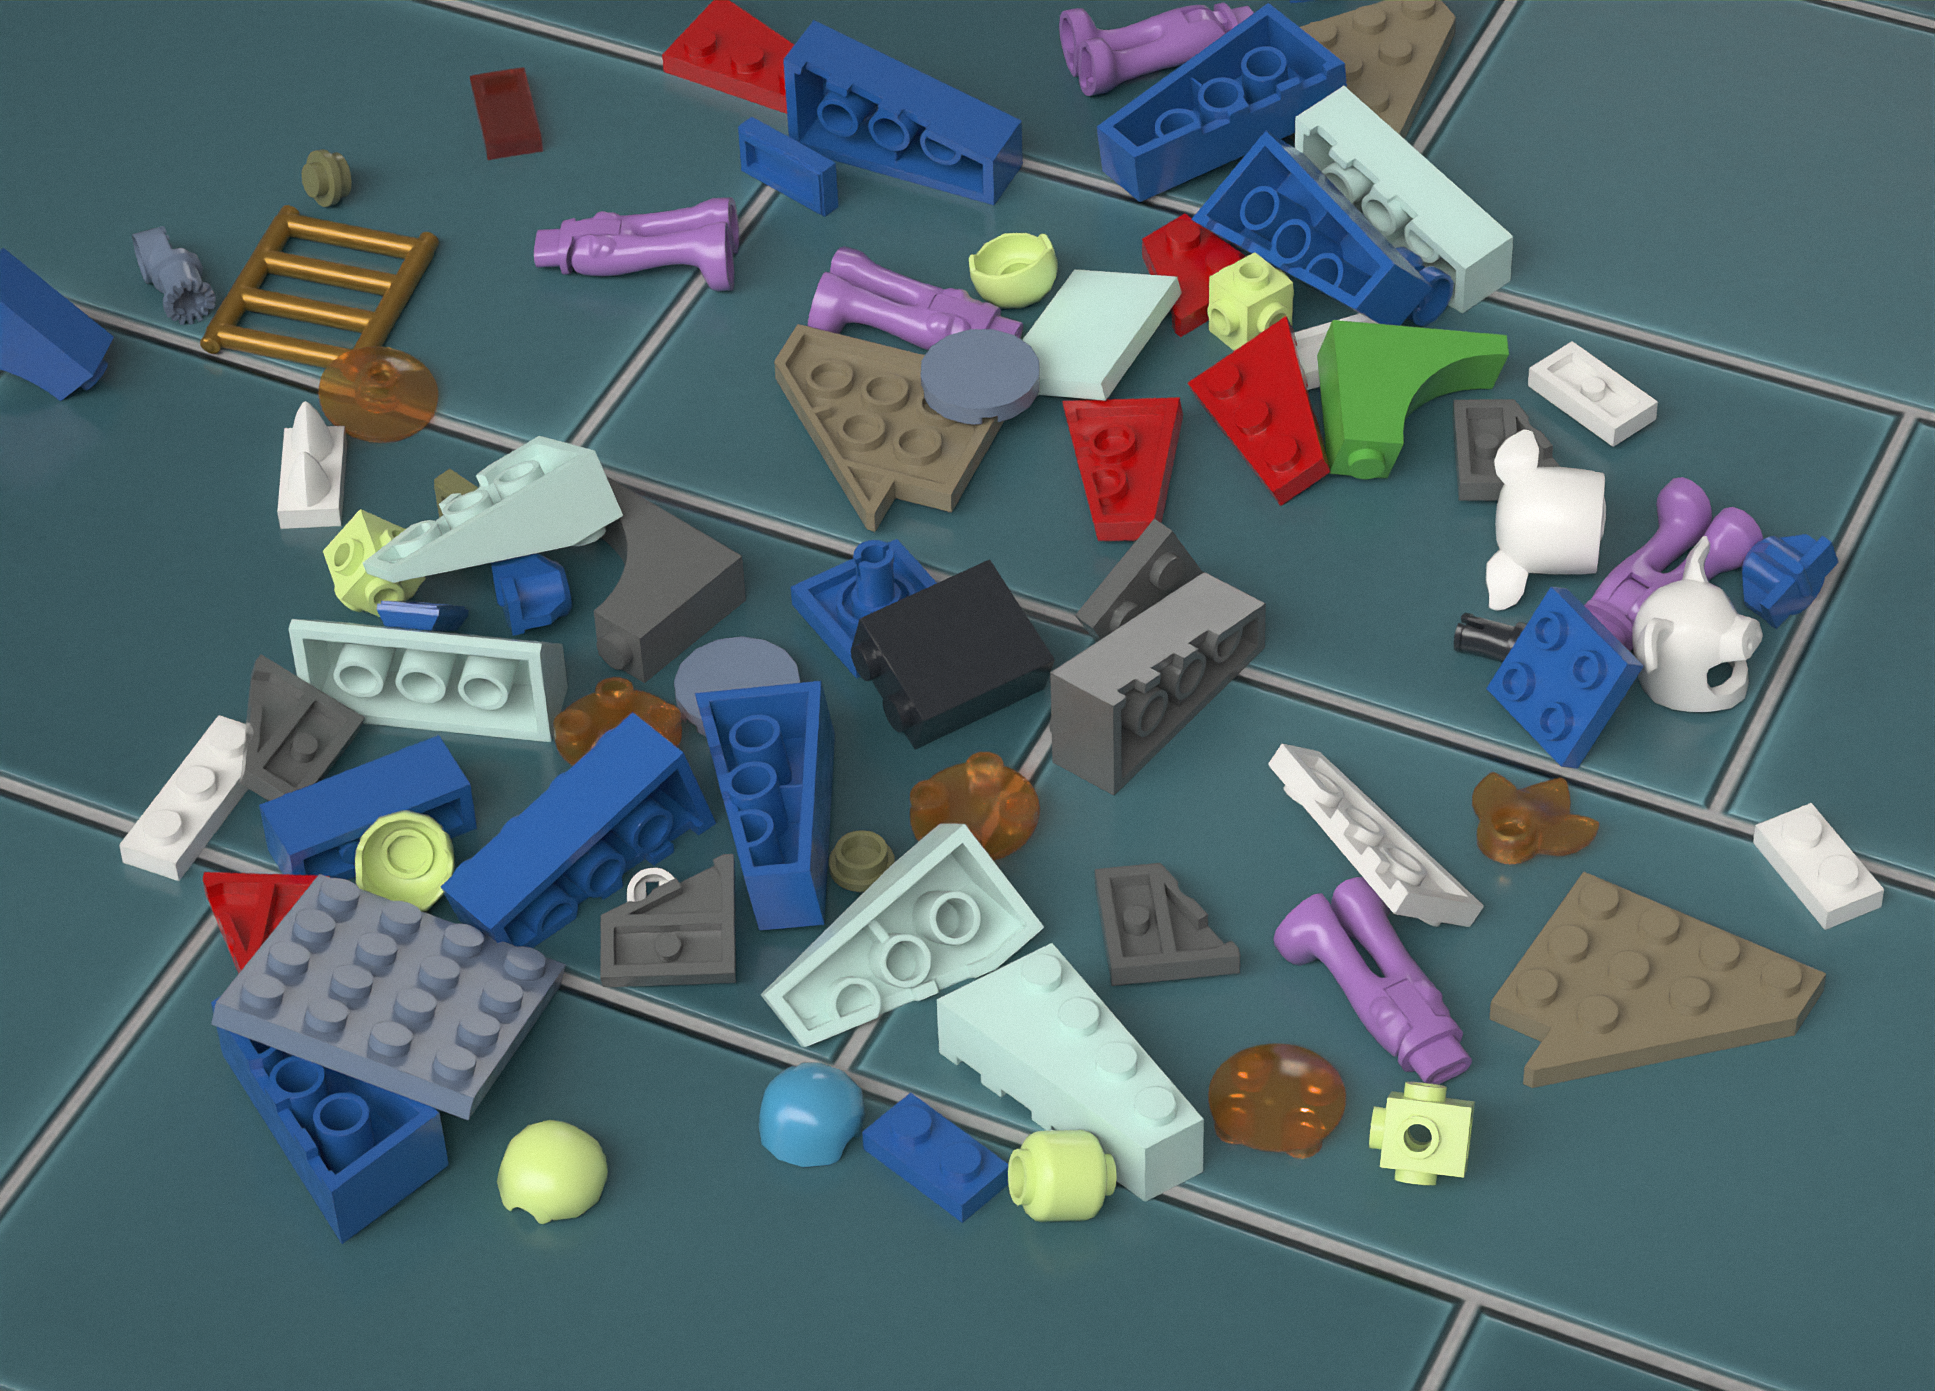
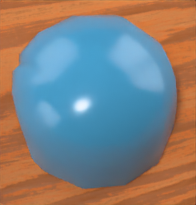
M803 1062L798 1066L787 1068L769 1083L762 1097L759 1114V1132L762 1145L778 1160L801 1167L824 1166L838 1162L847 1142L852 1137L858 1138L861 1135L862 1121L865 1118L861 1088L844 1071L823 1063Z

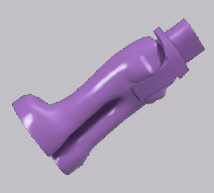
M1226 3L1215 4L1213 11L1205 5H1190L1163 12L1126 27L1102 30L1096 28L1092 18L1083 8H1076L1061 13L1059 21L1060 40L1068 69L1073 77L1079 76L1082 92L1086 96L1107 93L1124 81L1158 70L1183 65L1251 16L1253 11L1249 6L1231 9Z
M732 197L712 198L693 207L648 214L618 215L614 212L600 211L593 218H586L581 221H575V218L564 220L560 229L537 230L534 246L535 265L537 268L560 266L563 275L571 274L574 268L576 272L588 276H615L665 265H691L700 269L705 281L712 290L731 291L734 287L733 254H737L739 248V225L735 200Z
M846 246L839 248L834 254L830 273H823L813 298L808 319V327L840 334L848 323L870 325L926 350H929L932 345L948 335L969 329H994L1015 335L1018 338H1021L1023 331L1022 322L1002 317L999 307L988 302L982 303L979 300L973 299L963 289H942L914 280L877 265L862 251Z
M1683 477L1671 480L1657 497L1656 506L1659 528L1654 536L1639 550L1616 566L1597 588L1591 600L1584 605L1629 651L1633 649L1632 627L1642 603L1653 591L1670 583L1681 581L1683 578L1686 559L1671 572L1661 573L1668 565L1689 548L1696 545L1703 536H1707L1710 542V552L1705 561L1704 571L1707 580L1710 581L1719 573L1742 567L1749 550L1758 541L1763 539L1760 527L1755 520L1745 511L1735 507L1724 508L1711 522L1712 510L1710 500L1702 488L1693 481Z
M1363 877L1345 880L1335 889L1331 904L1322 893L1314 894L1302 901L1285 917L1276 929L1273 938L1274 946L1288 962L1298 966L1308 964L1317 959L1324 963L1343 989L1363 1025L1387 1052L1394 1057L1398 1056V1063L1405 1072L1415 1071L1424 1083L1441 1084L1465 1072L1471 1065L1472 1059L1460 1044L1463 1031L1451 1018L1449 1009L1443 1002L1442 993L1436 989L1435 985L1421 970L1400 941L1387 918L1390 914V908ZM1350 938L1357 939L1368 951L1385 978L1378 977L1369 969Z

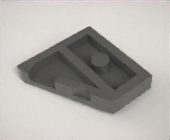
M1515 399L1453 401V430L1459 501H1492L1499 499L1504 483L1496 475L1494 459L1503 442L1523 429L1533 432L1539 447L1537 467H1560L1552 457L1553 445L1541 431L1530 425L1529 416Z
M1154 519L1075 614V617L1092 638L1098 642L1203 572L1174 532Z
M260 654L255 661L250 679L240 784L266 800L271 801L284 794L322 781L358 735L365 717Z
M723 854L713 859L714 866L680 883L677 878H674L654 888L645 899L636 902L628 901L601 915L600 978L603 987L736 983V881L734 854Z
M1161 863L1095 869V890L1111 986L1240 973L1239 948L1232 940L1225 944L1208 926V914L1193 898L1184 895L1179 890L1178 881Z

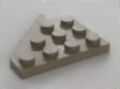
M1384 0L1321 21L1311 22L1300 28L1345 63L1347 89L1405 139L1455 35L1456 17L1442 0ZM1295 133L1288 135L1295 143Z
M797 324L774 361L775 378L866 529L876 532L895 498L952 512L1004 421L998 422V416L982 418V424H964L947 419L930 408L924 398L920 377L921 361L925 355Z
M1583 872L1492 999L1490 1020L1541 1042L1524 1067L1523 1084L1535 1088L1795 1036L1824 991L1826 973Z

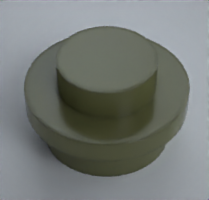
M320 149L309 154L307 162L302 169V183L306 193L323 207L336 205L340 198L349 195L352 185L351 173L347 161L340 153H330L325 149Z
M866 830L853 831L842 836L829 857L830 875L842 888L850 891L865 892L895 862L894 854L880 835Z

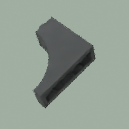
M607 477L623 516L605 526L606 532L600 538L605 540L618 553L625 564V569L613 592L594 610L597 649L599 656L609 666L616 670L622 669L641 682L646 683L746 601L743 560L740 554Z

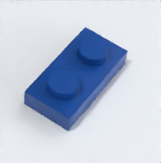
M911 1092L862 1132L863 1149L962 1223L1008 1185V1163Z

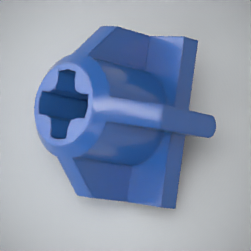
M1807 534L1781 538L1770 536L1758 541L1749 550L1742 564L1745 606L1766 620L1775 629L1789 615H1796L1804 611L1819 594L1825 577L1839 563L1832 542L1824 536L1816 541Z
M538 553L491 562L497 603L503 607L507 626L511 628L513 636L524 634L526 629L550 625L557 618L567 616L572 609L564 567L558 562L551 561Z

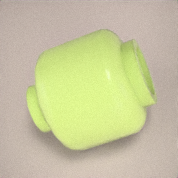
M1051 1130L1029 1134L1021 1148L1014 1150L1010 1156L1008 1186L1011 1198L1016 1205H1022L1026 1214L1038 1222L1084 1221L1093 1218L1103 1206L1105 1196L1112 1195L1116 1187L1117 1173L1112 1155L1104 1154L1099 1140L1086 1130Z

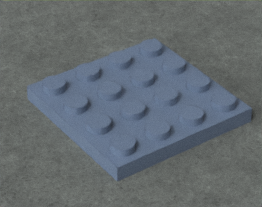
M319 874L216 1001L211 1025L469 1120L560 988L566 964L549 959L541 952L530 947H517L506 942L497 943L490 936L482 934L480 930L473 926L455 924L422 912L411 903L392 901L358 888L356 884L346 879L330 878Z

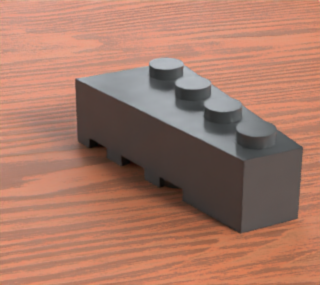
M1203 572L1050 672L1051 720L1049 728L1052 733V762L1114 796L1265 648L1266 603Z

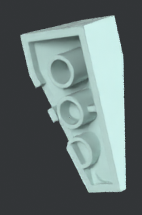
M538 436L476 475L480 484L478 489L461 495V493L451 494L439 503L443 516L436 521H422L409 526L362 564L367 574L395 583L568 546L587 545L602 537L606 532L605 526L622 517L623 514L595 450Z

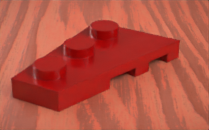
M713 0L662 54L663 71L787 114L783 59L794 44L730 0Z
M1287 316L1188 382L1196 399L1280 506L1331 472L1317 417L1312 409L1305 371L1300 363L1294 329Z
M1180 397L1062 401L1097 540H1137L1154 519L1160 523L1162 522L1183 420Z

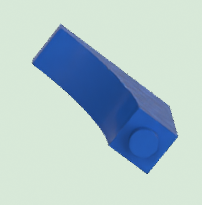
M3 247L0 250V370L34 383L59 401H62L80 386L84 390L90 389L107 369L108 363L103 357L114 336Z

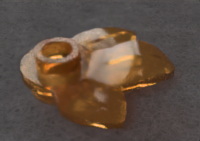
M1491 772L1479 782L1472 795V807L1480 820L1477 828V845L1484 855L1500 863L1518 864L1532 859L1537 854L1565 856L1576 853L1594 840L1599 830V822L1586 816L1570 814V793L1567 782L1563 778L1548 780L1517 790L1506 778Z

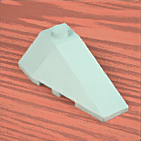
M939 824L894 862L761 996L800 1046L807 1047L876 1019L880 1014L912 1001L923 1000L939 993V990L966 979L977 978L996 970L1040 932L1044 926L965 824Z

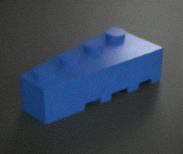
M1267 130L1191 219L1250 254L1257 253L1273 267L1282 270L1284 273L1378 324L1400 326L1433 288L1305 154Z
M822 681L695 693L759 931L824 925L835 732Z

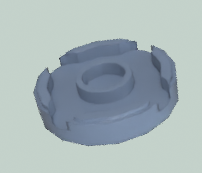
M969 329L948 335L930 347L921 361V386L929 407L947 419L976 425L982 424V418L998 416V422L1012 419L1029 408L1037 397L1040 385V363L1032 347L1015 335L994 329Z
M743 636L717 639L695 649L680 664L674 679L678 714L685 723L686 719H688L689 722L696 725L697 732L706 737L695 693L800 683L797 664L784 649L763 639Z

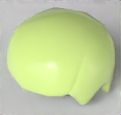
M1004 233L985 243L977 254L969 256L970 276L976 291L984 300L1000 309L1024 308L1039 302L1051 290L1057 275V258L1051 241L1046 234H1040L1037 237L1028 233Z
M408 810L379 817L361 836L356 849L355 882L358 888L392 901L411 903L422 912L428 911L444 895L440 886L453 875L455 869L454 847L449 834L444 831L443 826L429 815Z
M555 1120L528 1125L508 1144L499 1169L497 1184L503 1205L509 1211H512L515 1207L526 1210L540 1224H546L551 1220L577 1218L600 1199L608 1174L606 1155L603 1153L597 1140L574 1125Z

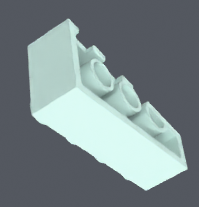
M1345 86L1296 116L1295 149L1305 154L1395 248L1404 246L1419 255L1425 267L1434 266L1451 276L1454 286L1450 302L1448 303L1449 306L1463 314L1510 281L1513 236Z
M1053 943L937 999L940 1054L956 1065L962 1061L981 1074V1083L998 1096L1003 1097L1006 1093L1032 1111V1120L1046 1131H1089L1099 1140L1104 1154L1112 1155L1116 1165V1181L1146 1202L1203 1172L1204 1119Z

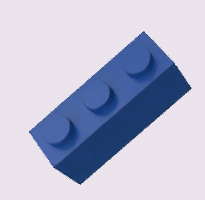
M439 735L259 805L268 851L281 873L289 875L322 874L330 878L346 880L356 877L355 855L361 836L379 817L402 810L429 815L443 826L450 839L477 829L471 784Z

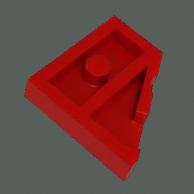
M1185 213L1142 239V258L1149 274L1175 276L1178 278L1182 294L1170 311L1172 314V327L1174 332L1180 337L1209 321V277L1246 257L1214 233L1192 221V218Z
M204 872L202 880L206 898L238 974L318 875Z

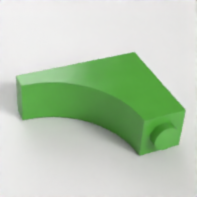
M1332 320L1317 354L1326 452L1331 471L1329 474L1350 475L1357 479L1388 478L1404 445L1403 430L1405 419L1417 408L1436 397L1461 390L1492 389L1509 356L1507 335Z

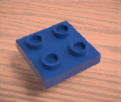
M898 539L888 543L880 540H869L862 542L856 547L853 559L791 586V600L794 608L857 679L861 676L853 664L850 651L859 619L928 588L937 582Z
M1551 586L1486 689L1561 767L1578 768L1618 705L1626 696L1644 665L1568 589Z

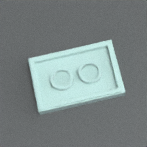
M1074 269L1023 339L1025 343L1032 347L1039 359L1040 385L1038 395L1105 401L1182 294L1178 278L1175 276Z

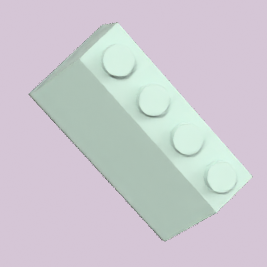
M292 619L289 626L297 676L365 717L364 724L542 742L552 741L568 689L562 644L325 620Z

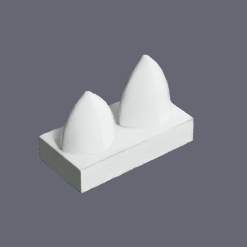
M306 401L302 403L296 414L293 428L284 429L277 510L280 529L341 526L347 455L345 426L327 427L318 411Z

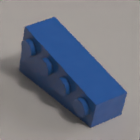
M1267 3L1097 126L1102 170L1135 199L1142 202L1246 155L1266 130L1279 139L1295 133L1296 116L1343 86L1347 88L1345 63L1271 4Z
M815 20L812 21L783 59L789 137L830 160L991 205L996 204L1023 165L1021 120Z
M632 712L616 728L603 734L596 746L572 768L558 775L552 781L549 788L520 815L511 818L503 826L501 832L474 857L461 863L453 875L440 887L462 924L477 928L482 934L490 936L497 943L506 942L517 947L534 948L575 920L578 904L589 897H601L605 900L623 887L622 876L628 870L645 859L655 866L674 853V845L671 841L689 829L700 835L714 826L716 821L685 754Z
M218 997L217 999H215L214 1001L211 1002L213 1014H214V1009H215L216 1001H217L220 997ZM217 1027L224 1058L341 1244L345 1243L449 1165L440 1113L433 1107Z

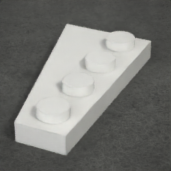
M1287 744L1280 745L1268 765L1285 784L1284 791L1293 800L1303 805L1394 914L1419 918L1435 927H1439L1442 922L1465 927L1472 925L1484 905L1319 751Z

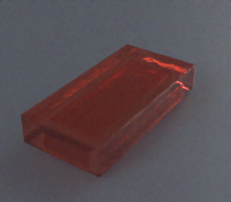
M520 67L469 76L487 160L542 152L541 132L525 68Z

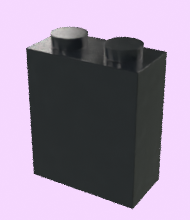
M990 559L860 618L850 651L858 674L865 681L871 680L882 696L883 709L890 725L895 731L899 733L904 732L915 750L1044 690L1055 661Z

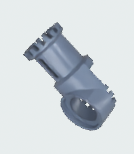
M164 226L132 234L133 246L143 279L146 284L153 283L157 290L164 293L163 308L167 317H171L173 321L178 320L181 325H184L185 321H188L189 325L194 324L193 320L198 319L199 322L202 321V316H207L209 313L208 308L214 309L216 297L211 286L201 279L203 267L198 256L183 248L171 249L172 245L168 242L170 238L168 235H165L167 231Z

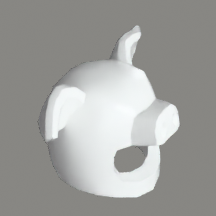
M1524 429L1507 438L1499 447L1494 459L1496 475L1504 483L1497 503L1495 523L1496 541L1500 550L1486 563L1489 608L1496 611L1504 610L1518 602L1524 593L1528 573H1596L1600 541L1604 534L1606 519L1604 473L1567 467H1537L1539 447L1533 432Z
M1703 536L1688 554L1682 580L1653 591L1642 603L1632 627L1634 656L1644 665L1638 675L1641 687L1655 703L1673 710L1712 712L1731 709L1745 699L1749 684L1746 660L1752 656L1763 637L1760 623L1756 619L1739 615L1726 593L1721 588L1708 582L1704 571L1705 561L1710 552V542L1707 536ZM1728 662L1733 668L1731 677L1722 685L1711 688L1707 683L1708 670L1720 663Z

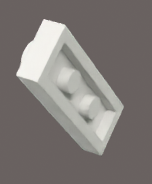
M218 715L120 843L123 863L180 881L248 790L247 787L240 784L246 724Z

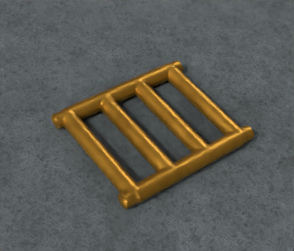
M285 205L272 220L209 323L204 336L200 340V346L210 354L218 353L222 347L342 371L343 376L347 380L359 382L370 368L432 260L434 252L439 245V240L430 232H423L419 238L301 216L295 207ZM289 237L405 260L395 275L283 253L281 251ZM270 273L382 295L383 298L375 312L258 288L266 275ZM245 310L362 334L352 350L237 327L236 325Z

